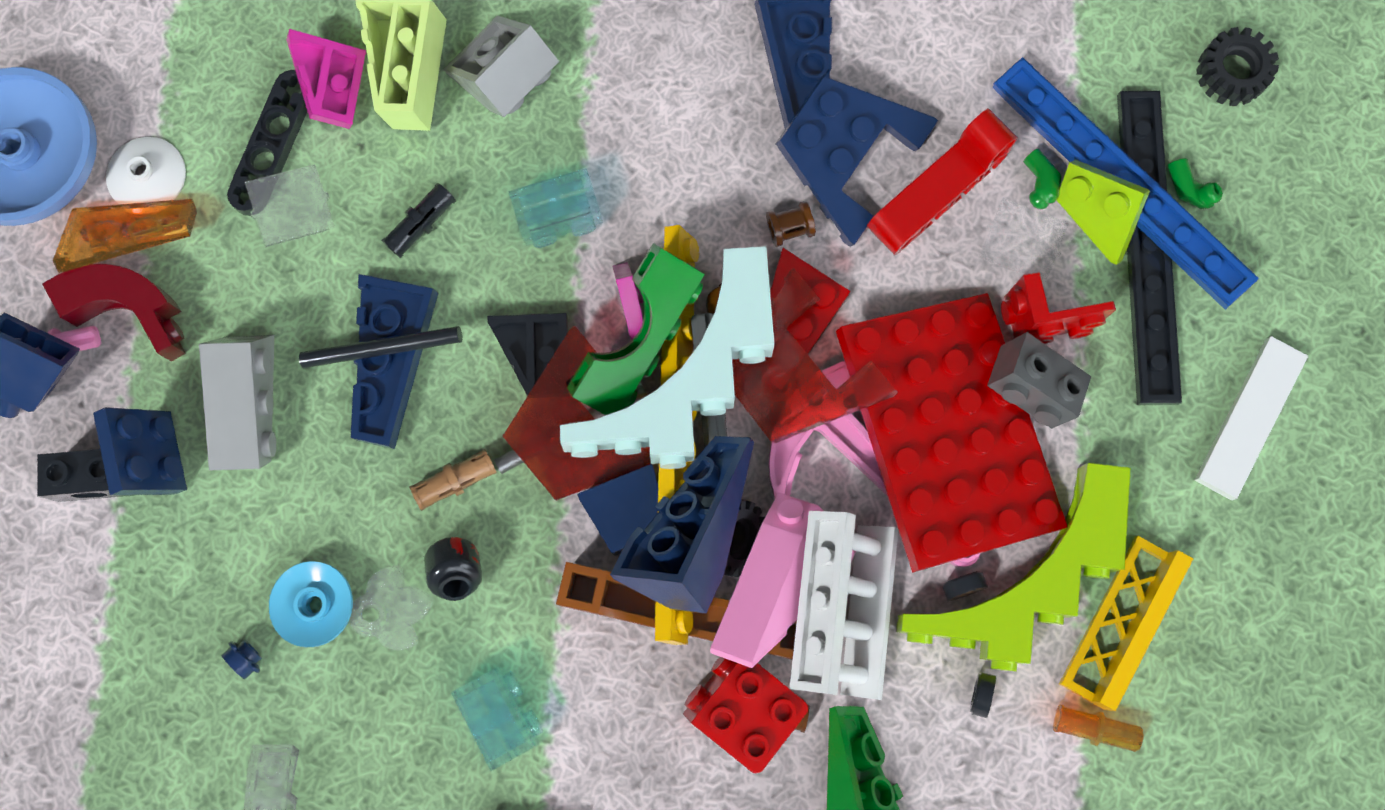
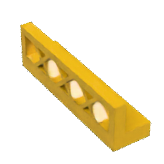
M1135 536L1125 555V570L1116 572L1059 685L1103 710L1116 711L1194 558L1179 550L1167 552L1144 538ZM1142 549L1160 559L1161 562L1154 576L1139 580L1134 562ZM1128 573H1130L1132 582L1123 584ZM1150 582L1144 593L1141 584ZM1134 586L1139 605L1135 613L1120 617L1115 598L1119 590ZM1109 610H1111L1113 619L1104 621ZM1131 619L1126 630H1124L1122 621ZM1115 623L1120 642L1116 650L1101 654L1096 635L1100 627ZM1091 646L1094 656L1085 658ZM1111 657L1107 667L1105 668L1103 659ZM1096 661L1101 679L1094 692H1091L1075 683L1073 679L1082 664Z

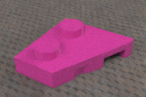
M289 29L286 41L309 118L350 129L353 124L366 50Z
M625 262L613 265L612 267L632 341L643 323L639 304L644 302L638 287L632 280L633 276L629 264Z

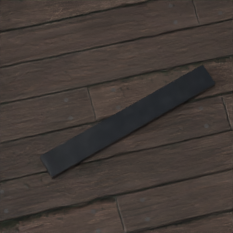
M1120 91L1117 95L1120 149L1167 192L1160 91ZM1136 226L1127 248L1137 405H1179L1182 403L1172 259Z

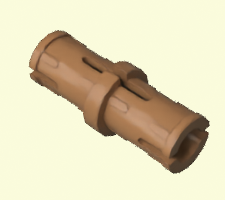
M484 449L453 466L450 463L442 466L443 471L424 481L422 480L411 485L409 488L422 511L453 494L459 496L465 493L463 489L497 472Z

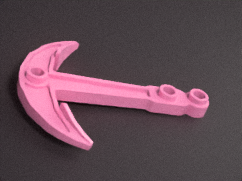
M845 360L814 374L787 401L772 432L768 460L769 479L774 498H776L778 493L790 496L793 478L802 454L798 451L813 431L820 432L887 495L868 432L844 405V401L855 394ZM818 393L822 397V405L819 407L811 406L808 402V395ZM980 554L949 563L956 567H968L977 562Z

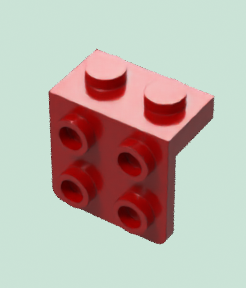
M1040 272L1023 275L1004 296L1005 301L1001 303L1004 323L1011 325L1014 339L1028 332L1044 344L1053 342V336L1068 333L1069 339H1078L1092 335L1094 333L1093 328L1106 324V318L1116 311L1114 301L1050 313Z
M719 656L711 669L714 674L704 687L698 685L687 697L684 704L687 709L683 715L691 724L748 770L755 774L760 773L807 714L808 705L760 664L757 663L751 668Z

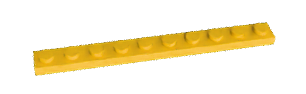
M681 225L664 227V249L695 267V262L699 260V246L696 239ZM687 303L679 316L681 325L677 333L670 341L665 340L662 345L661 386L682 368L693 353L691 318L694 315V303L691 305ZM692 411V421L695 420L697 411ZM694 442V460H695V457H696V445H695V442ZM687 461L685 467L678 469L660 468L659 463L658 503L664 496L670 499L685 482L683 473L693 461ZM656 602L655 641L671 645H688V633L693 628L692 612L670 609Z

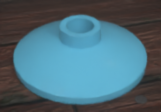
M316 561L299 563L285 571L276 581L269 599V615L273 627L284 640L300 647H318L334 640L348 624L353 608L352 591L344 575L333 566ZM319 597L322 601V608L317 613H314L310 608V603L314 598Z

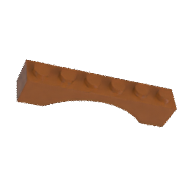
M566 562L556 605L655 628L656 601L614 580L609 571ZM714 597L707 613L692 612L693 628L688 633V636L713 641L730 600ZM797 620L787 629V635L767 654L793 660Z

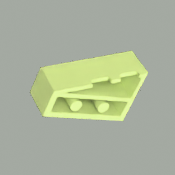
M355 0L356 6L360 11L363 26L361 30L362 41L366 45L369 64L366 65L374 111L392 129L430 131L447 19L432 0Z

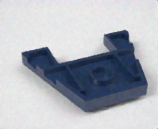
M824 76L818 81L775 144L803 185H808L821 204L819 208L826 218H830L841 233L839 237L846 245L851 247L858 241L874 215L846 195L842 188L878 135L885 129L906 147L916 151L920 149L938 120L933 116Z

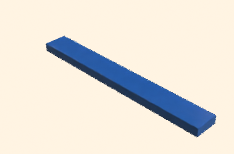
M1023 57L993 83V89L1069 162L1076 159L1150 190L1136 226L1225 310L1259 279Z

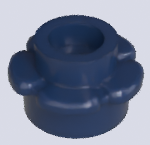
M243 640L239 645L234 641L228 643L230 647L221 656L240 677L246 679L254 671L256 673L260 672V668L256 663L262 657L246 640Z

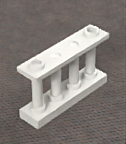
M809 511L789 689L837 695L838 683L840 681L842 682L840 695L882 700L899 529L896 527L858 525L857 533H854L856 519L854 514L848 512ZM852 550L856 551L854 557L853 576H850ZM849 593L851 594L848 620H846L847 596ZM843 637H846L844 664H841Z

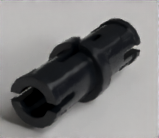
M436 183L435 187L415 208L410 206L404 212L407 216L381 241L394 254L402 258L403 254L424 232L428 235L434 229L431 225L452 203L456 202V199L441 184Z

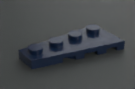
M362 274L358 275V288L361 290L360 307H357L356 324L359 325V342L428 331L439 294L436 290ZM423 349L354 360V364L357 365V384L353 385L352 439L395 449Z

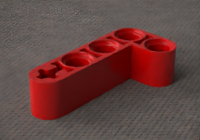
M989 108L985 109L964 129L958 142L886 204L870 220L867 227L894 256L899 254L933 224L931 221L933 218L937 220L962 198L960 196L962 192L966 195L991 172L989 170L991 167L995 169L1007 157L1018 137Z

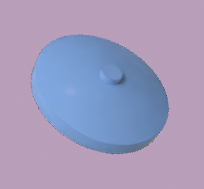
M24 67L1 68L0 225H25L55 214L80 192L90 176L95 162L97 135L87 106L61 80L36 69Z

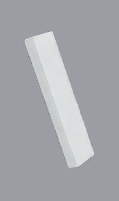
M1272 336L1265 339L1195 478L1196 482L1230 500L1238 498L1308 355Z

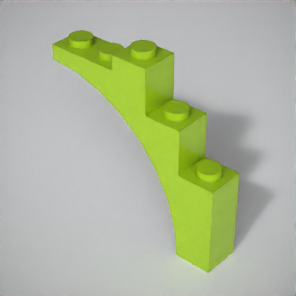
M1087 463L1077 469L1073 499L1065 517L1068 528L1060 530L1043 558L1021 580L994 598L964 610L942 614L898 615L896 632L907 633V642L933 644V637L950 638L949 647L975 649L976 642H981L979 659L991 660V669L1017 672V664H1031L1034 614H1038L1037 622L1064 625V618L1078 617L1081 569H1084L1083 576L1109 579L1110 572L1125 570L1131 468Z

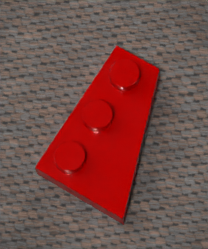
M782 248L770 290L774 332L772 357H765L763 362L750 364L748 371L783 393L851 291L787 249Z

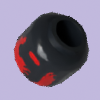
M448 537L436 541L428 548L424 556L426 583L432 594L449 601H458L466 598L478 589L482 581V570L479 552L473 543L464 538Z

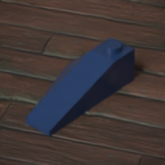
M715 436L683 473L685 482L670 499L664 496L655 506L659 513L644 530L637 527L628 538L610 573L614 580L670 609L707 613L724 576L754 446L751 437Z

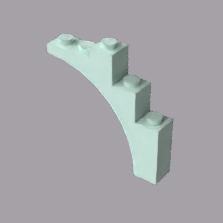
M766 246L724 249L722 286L716 311L702 341L682 368L656 391L628 408L595 420L560 425V443L564 452H571L573 457L586 458L598 455V450L615 449L616 454L632 455L640 453L641 447H650L651 464L660 463V468L663 469L683 468L686 466L687 461H694L692 411L700 410L701 415L716 416L726 413V409L734 408L735 392L732 359H740V362L744 364L763 362L765 357H772L774 332Z

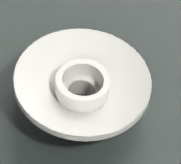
M156 137L136 138L122 145L110 159L106 171V184L112 198L123 208L137 213L155 212L168 206L180 194L186 178L185 163L180 152L169 142ZM146 165V170L143 174L135 175V171L139 166Z

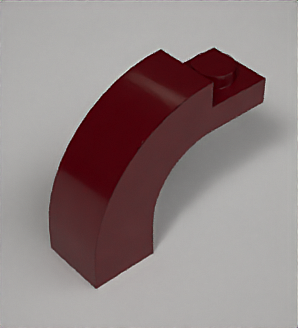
M89 264L66 270L42 283L59 317L76 327L106 311L115 309L130 310L139 319L157 354L171 362L186 354L180 344V341L184 339L183 332L171 318L182 311L164 290L133 270L111 264Z

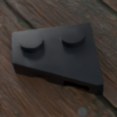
M567 313L487 316V322L528 398L570 397V392L567 388L569 385Z

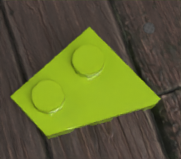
M1075 159L1069 162L1057 201L1111 263L1117 265L1124 258L1150 190Z

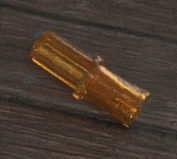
M1061 704L1056 709L1053 723L1054 732H1062L1088 739L1091 745L1094 746L1103 743L1133 752L1139 751L1142 746L1144 735L1143 729L1140 726L1106 718L1104 712L1100 711L1096 714L1068 708Z

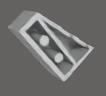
M274 335L226 336L199 344L209 470L260 469L270 463L271 457H274L276 453V436L272 432Z

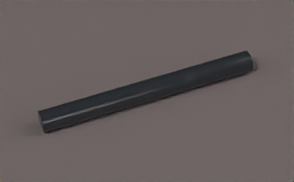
M455 326L300 352L299 362L302 368H309L461 343L463 336L461 328Z

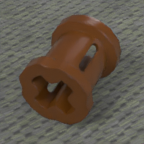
M806 201L800 202L797 208L780 213H775L773 210L766 212L767 225L776 247L782 246L785 240L802 235H807L809 238L815 236L814 218Z

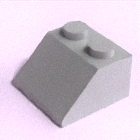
M497 15L443 70L485 108L505 117L507 114L518 110L524 102V97L535 86L541 85L550 77L551 69L559 61L531 25Z

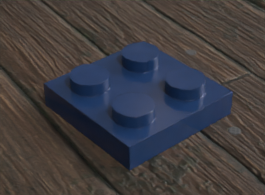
M105 407L93 413L110 495H174L187 490L171 411Z

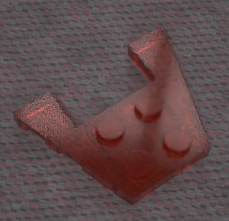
M795 268L788 272L784 279L786 283L777 297L771 299L774 332L772 357H765L763 362L754 364L741 363L740 359L732 360L735 396L773 443L781 442L894 397L898 393L872 361L836 389L787 328L820 300Z
M576 326L569 330L502 436L556 501L651 464L650 447H641L640 453L632 455L616 454L615 449L598 450V455L586 458L573 457L571 452H564L560 443V425L595 420L584 405L571 396L566 385V381L575 375L587 353L596 352Z

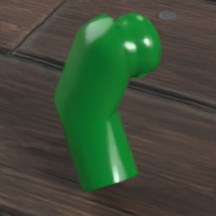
M1035 149L1023 161L1036 176L1035 190L1029 194V201L1037 209H1046L1050 203L1053 204L1059 197L1061 174L1040 149Z
M1187 158L1178 159L1167 165L1179 199L1199 209L1212 208L1215 203L1220 202L1223 192L1217 183H1206L1204 185L1194 180Z

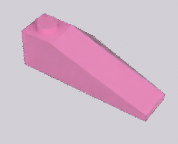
M781 493L777 494L762 522L710 648L712 654L753 668L787 635V629L797 620L808 515L809 511H823L819 505ZM852 550L851 561L856 553V551Z

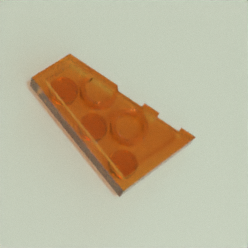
M193 199L72 208L52 261L58 273L190 237L197 214Z

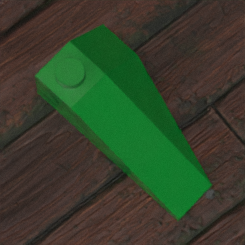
M834 706L829 708L827 810H900L896 801L904 796L898 783L891 785L880 765L884 762L885 753L864 707Z

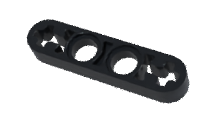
M295 70L284 71L275 80L227 192L228 201L242 215H258L267 206L308 112L302 92H294L290 99V95L286 91L288 86L295 87L297 82L299 84ZM288 103H289V104L292 106V108L295 110L294 112H292L290 109L286 108L287 105H288ZM281 116L289 119V127L285 132L281 134H272L269 127L272 120ZM262 152H271L274 156L272 165L265 170H257L254 167V160L257 155ZM250 173V174H252L254 177H256L257 179H259V180H264V182H263V183H260V182H259L258 180H256V179H255V182H253V181L248 177V174ZM252 188L256 198L254 201L247 200L244 205L240 194L242 192L249 193Z

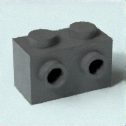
M1026 332L1000 347L987 386L1002 395L1003 399L1007 402L1017 405L1032 415L1040 424L1052 429L1079 417L1091 376Z

